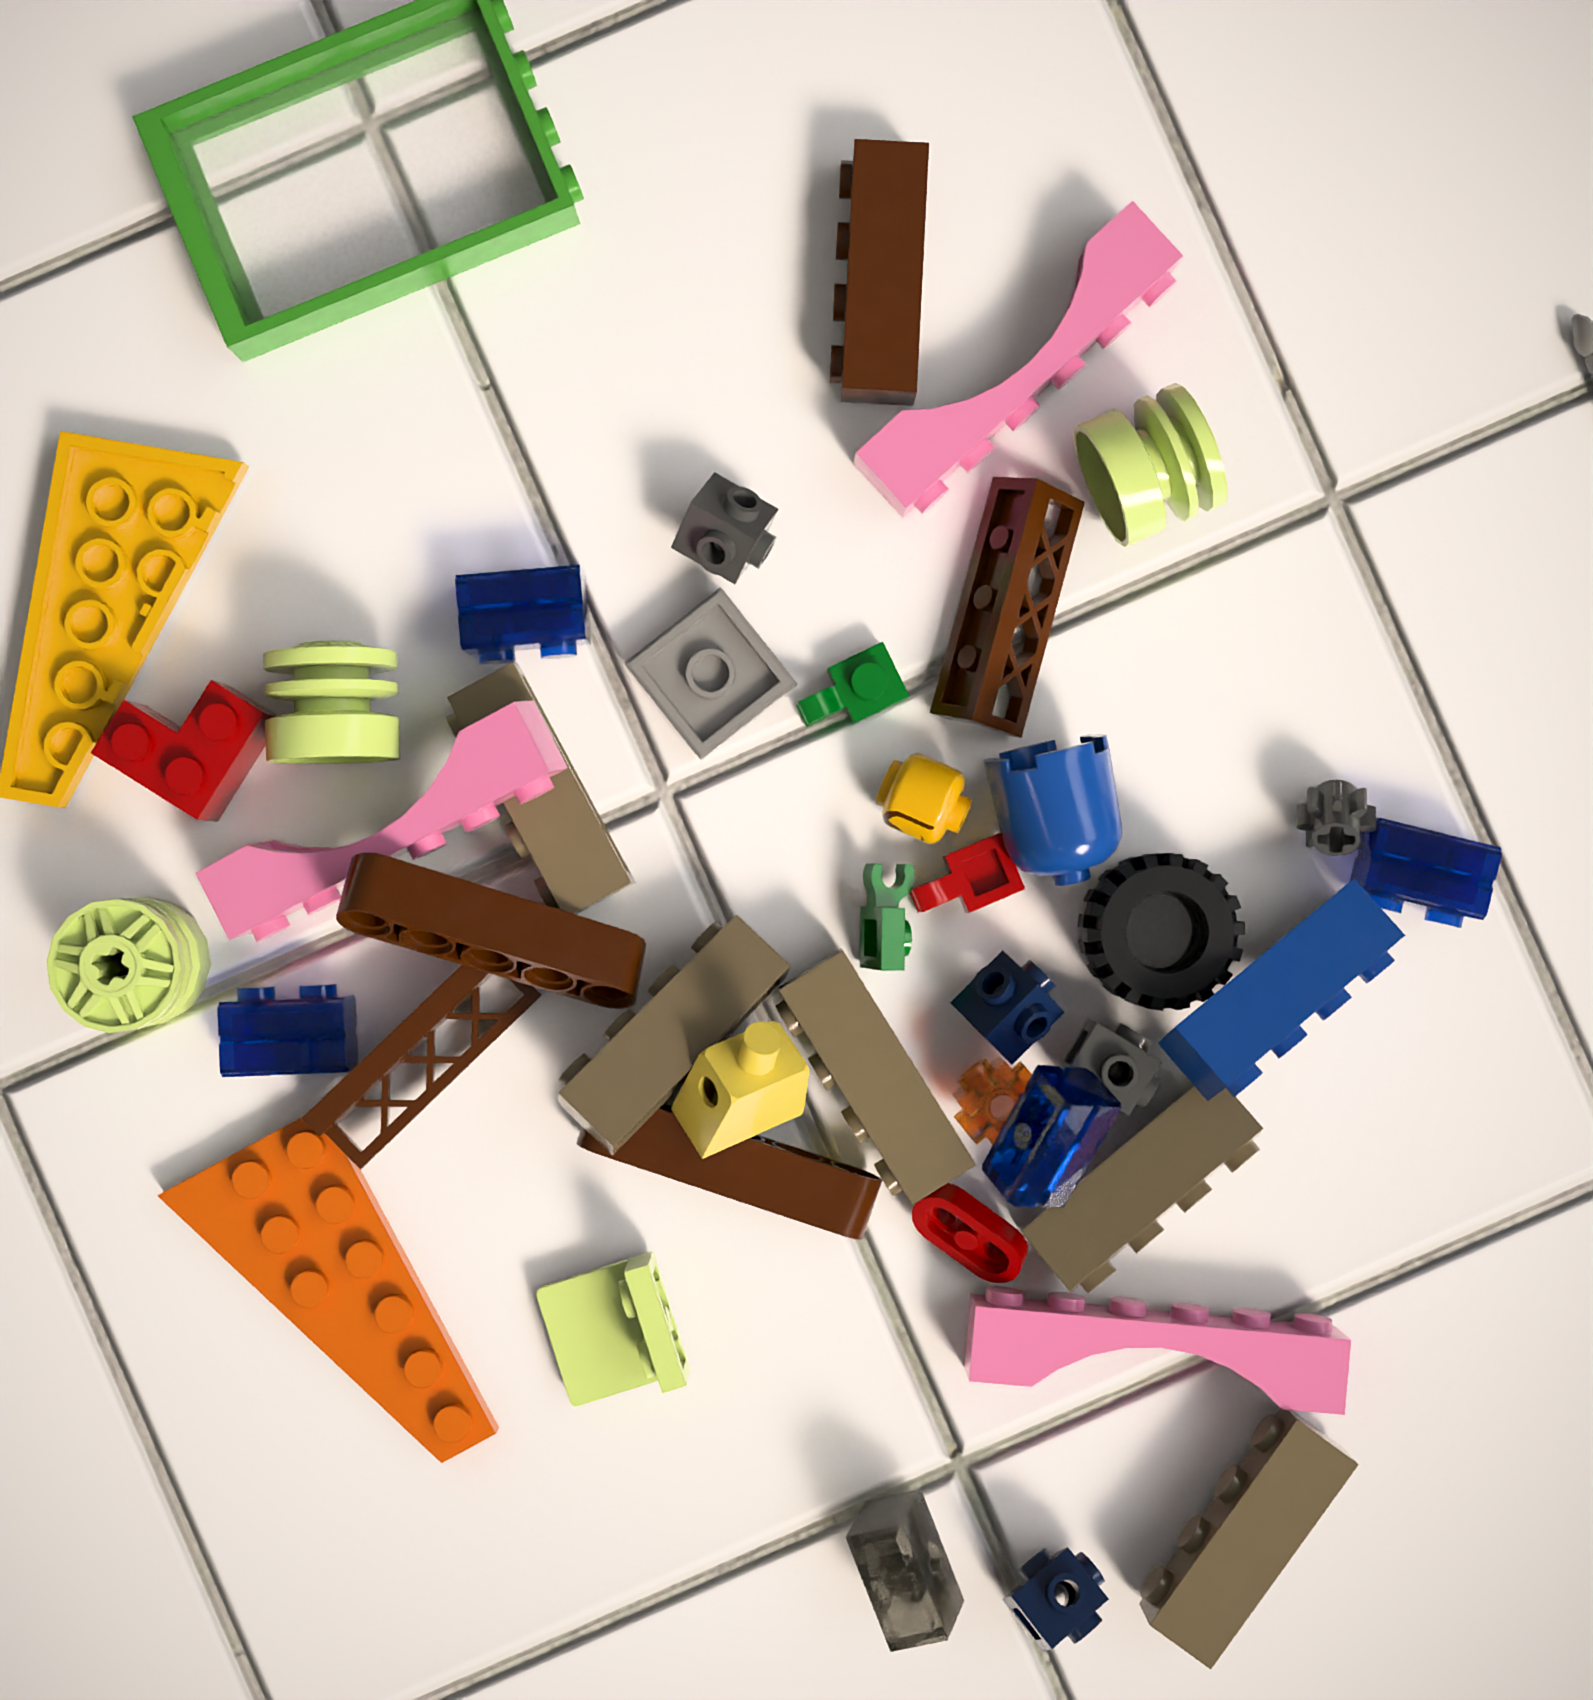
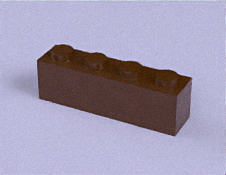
M854 139L853 161L841 160L839 199H851L850 222L837 223L836 260L848 261L847 283H834L833 321L845 322L843 345H831L829 383H841V402L914 405L918 381L929 142Z

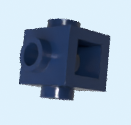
M1003 950L987 966L982 968L974 979L950 1002L1011 1065L1035 1042L1042 1039L1049 1032L1051 1026L1065 1013L1048 994L1056 986L1053 981L1030 959L1020 967Z
M1046 1547L1040 1550L1017 1570L1024 1581L1002 1599L1042 1651L1052 1650L1067 1636L1073 1644L1082 1640L1102 1622L1103 1619L1096 1610L1109 1600L1100 1588L1105 1579L1096 1565L1083 1552L1080 1551L1074 1555L1068 1547L1057 1551L1053 1556ZM1056 1585L1064 1592L1065 1601L1063 1605L1055 1598L1054 1590Z

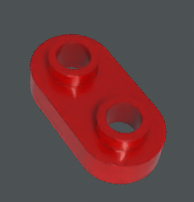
M947 1183L915 1203L911 1215L917 1231L974 1275L992 1283H1007L1019 1275L1028 1254V1245L1024 1236L1018 1229L964 1189Z

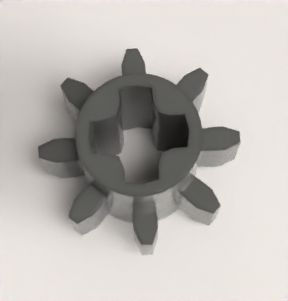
M1328 780L1319 784L1316 788L1311 786L1307 788V804L1297 805L1296 829L1306 831V846L1308 848L1314 846L1319 852L1329 856L1347 855L1357 848L1362 849L1365 847L1364 832L1376 831V807L1367 805L1366 788L1357 789L1352 783L1344 780Z

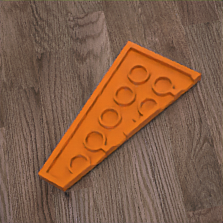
M302 1117L157 1195L439 1462L443 1463L497 1433L499 1426L362 1171L326 1134L318 1136Z

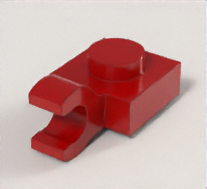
M1000 832L942 856L949 874L914 887L909 894L917 913L925 912L958 897L965 913H970L1023 891L1025 886L1016 865L1009 859Z

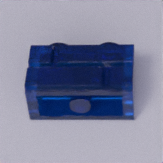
M581 565L455 575L460 645L467 654H478L479 664L489 665L515 662V651L540 649L541 659L571 658L578 656L577 646L591 645L586 575Z
M1376 818V831L1364 832L1365 847L1362 849L1357 848L1358 855L1354 861L1350 881L1355 879L1383 911L1401 914L1403 905L1408 904L1426 909L1424 921L1462 929L1464 919L1484 921L1493 893L1492 884L1496 880L1502 856L1501 847L1384 818Z
M337 983L299 985V997H275V986L237 988V999L219 1002L217 1007L218 1036L220 1037L219 1067L222 1077L349 1072L358 1065L356 998L354 994L337 995Z
M1037 1065L1025 1086L1024 1093L1018 1098L982 1163V1171L1005 1200L1014 1207H1037L1038 1204L1042 1207H1064L1079 1180L1083 1177L1086 1168L1108 1130L1112 1127L1115 1118L1122 1108L1121 1103L1102 1081L1087 1068L1065 1066L1063 1070L1059 1066Z

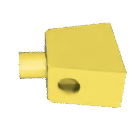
M775 1021L755 1022L750 1024L745 1032L707 1047L698 1055L672 1104L671 1110L701 1158L704 1159L802 1115L805 1107L809 1068L780 1023Z

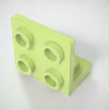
M653 1251L543 1285L537 1290L536 1297L572 1406L578 1407L656 1381L659 1382L662 1394L687 1386L690 1366Z

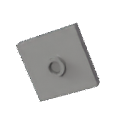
M721 587L624 663L701 762L798 686L797 682Z

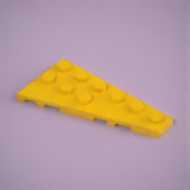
M60 431L0 772V798L59 808L67 807L94 757L90 752L129 692L249 469L247 464L235 460Z

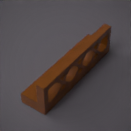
M992 478L929 713L949 720L977 724L1007 736L1022 738L1083 512L1084 501L1038 478ZM1051 504L1061 510L1055 532L1048 538L1044 527V520L1048 505ZM1038 564L1042 580L1038 593L1031 597L1027 583L1031 569ZM1022 624L1026 640L1023 651L1015 657L1011 643L1015 629ZM1007 684L1010 699L1005 718H1001L992 713L999 688Z
M461 965L310 1109L302 1119L318 1136L326 1134L360 1170L363 1169L542 996L541 993L533 986L510 980L524 995L506 1013H480L481 986L493 974ZM472 996V1013H454ZM447 1019L472 1020L471 1047L461 1056H435L436 1029ZM480 1020H498L479 1038ZM427 1039V1056H409ZM401 1063H427L426 1090L416 1100H390L391 1073ZM435 1063H453L435 1080ZM382 1082L381 1099H365ZM355 1107H381L380 1134L362 1150L338 1123ZM390 1107H407L390 1124Z

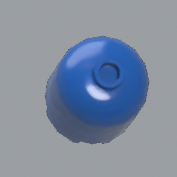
M1106 734L1081 735V744L1057 750L1055 740H1050L999 753L1000 759L988 758L983 760L1004 847L1009 859L1021 871L1034 876L1052 875L1055 886L1076 884L1089 880L1091 878L1089 868L1105 862L1117 850L1122 838V822Z

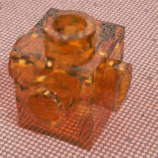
M997 1056L991 1062L984 1057L968 1068L957 1079L961 1087L952 1095L962 1109L953 1117L976 1145L987 1138L997 1151L1007 1143L1014 1149L1026 1142L1041 1127V1124L1036 1119L1046 1110L1035 1097L1043 1092L1044 1088L1021 1061L1011 1068L1000 1056ZM1000 1095L1009 1096L1013 1101V1107L1000 1118L992 1115L990 1110L992 1101Z

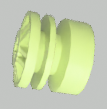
M1178 383L1161 388L1156 394V400L1145 395L1135 401L1133 404L1135 428L1122 412L1112 409L1077 424L1073 430L1079 466L1093 503L1107 530L1115 541L1124 548L1158 534L1166 528L1165 503L1177 518L1185 522L1198 514V507L1209 512L1227 502L1228 486L1226 474L1215 437L1193 396L1184 386Z
M311 641L300 643L291 648L271 650L263 653V669L265 671L293 675V680L264 685V695L276 700L294 702V713L279 715L265 720L267 762L281 764H352L401 759L399 718L389 714L371 712V701L399 694L397 682L370 679V674L391 672L398 669V654L396 651L373 648L353 641Z
M145 897L91 902L69 915L52 938L46 965L50 990L66 1014L84 1027L107 1033H115L169 1022L189 1010L205 989L211 961L208 940L194 917L175 903ZM123 954L121 963L129 968L128 975L118 976L120 967L112 962L114 955Z

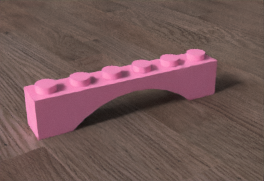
M1134 201L1130 202L1086 243L1078 260L1074 290L1065 316L1050 340L1028 364L1000 385L968 400L933 409L902 410L855 453L854 466L902 518L914 508L921 514L926 513L949 491V488L943 482L960 466L967 473L971 472L994 450L995 447L989 440L1005 425L1013 432L1016 431L1040 408L1035 398L1051 383L1058 390L1062 389L1086 366V363L1080 358L1096 342L1103 349L1107 348L1131 325L1132 322L1126 315L1141 301H1144L1150 308L1169 292L1177 283V280L1171 274L1183 255Z
M534 700L513 702L460 730L446 763L428 791L402 817L375 835L347 846L335 848L304 847L276 840L250 844L201 869L195 874L228 939L231 940L253 934L256 942H259L289 928L291 925L286 916L304 907L307 914L311 915L340 901L341 895L338 889L344 886L351 858L356 854L378 853L398 858L409 852L412 860L424 857L447 844L443 834L462 824L467 833L500 817L496 806L516 796L519 803L523 804L552 790L554 785L550 777L566 770L568 767Z
M989 1286L986 1288V1295L970 1293L964 1368L969 1382L1033 1387L1058 1369L1091 1355L1125 1348H1164L1196 1354L1232 1369L1258 1386L1282 1410L1345 1415L1351 1339L1336 1326H1332L1333 1320L1331 1318L1315 1314H1295L1294 1322L1270 1320V1313L1250 1308L1233 1309L1232 1317L1208 1315L1209 1308L1192 1303H1172L1171 1311L1147 1309V1302L1134 1298L1112 1297L1109 1300V1306L1085 1304V1297L1075 1293L1049 1292L1047 1300L1023 1298V1291L1016 1288Z

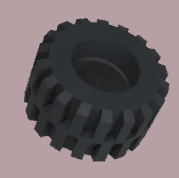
M1174 853L1143 854L1137 857H1129L1119 861V865L1115 868L1105 870L1097 878L1100 881L1094 889H1089L1083 901L1087 902L1084 914H1079L1077 927H1082V939L1078 940L1080 952L1086 955L1089 962L1086 966L1092 976L1098 978L1103 983L1102 987L1129 1003L1151 1010L1163 1011L1165 1008L1174 1010L1190 1008L1191 1002L1196 1000L1204 1002L1213 996L1212 989L1217 984L1226 985L1233 976L1228 971L1231 962H1240L1244 950L1237 948L1238 935L1246 934L1245 922L1237 921L1235 910L1242 908L1237 895L1228 894L1225 887L1229 883L1221 874L1211 873L1207 869L1209 865L1198 859H1188L1183 857L1182 854ZM1153 894H1167L1177 898L1188 911L1192 924V936L1187 950L1175 963L1164 968H1153L1139 962L1132 954L1126 936L1127 923L1132 910L1142 899Z

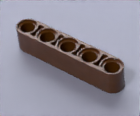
M360 853L351 858L336 914V921L342 927L354 933L593 1005L611 1009H623L633 1006L636 1002L647 945L645 940L639 935L387 855Z
M665 1103L613 1156L581 1126L576 1144L590 1152L837 1235L857 1240L864 1238L883 1181L880 1177L868 1171L761 1135H755L702 1159L672 1112V1106Z

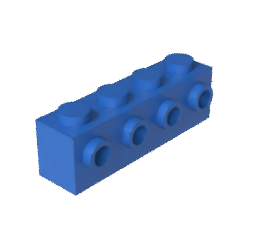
M1353 879L1176 1025L1158 1044L1207 1101L1225 1088L1235 1097L1263 1074L1262 1070L1255 1064L1270 1050L1280 1059L1308 1035L1300 1025L1312 1014L1316 1013L1324 1021L1352 998L1344 988L1357 976L1368 984L1389 967L1395 959L1388 950L1406 935L1362 886Z

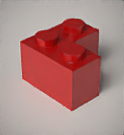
M210 680L182 726L177 725L147 705L123 700L90 753L196 820L218 822L266 746L265 720L278 715L232 686Z

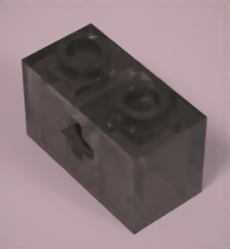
M922 1489L865 1501L845 1538L890 1652L948 1641L965 1600Z

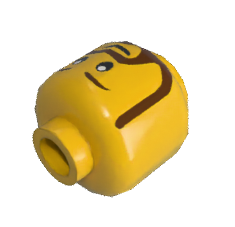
M914 753L907 757L904 762L896 759L892 762L880 786L875 804L883 807L882 818L889 827L922 842L934 844L943 837L947 829L958 834L970 810L972 799L963 796L965 778L962 772L923 754Z

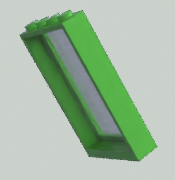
M415 0L132 116L226 347L242 362L581 224L574 204L585 200L571 164L560 168L557 164L551 147L560 144L561 140L547 106L535 110L528 90L538 85L524 50L512 54L504 34L515 29L503 0Z

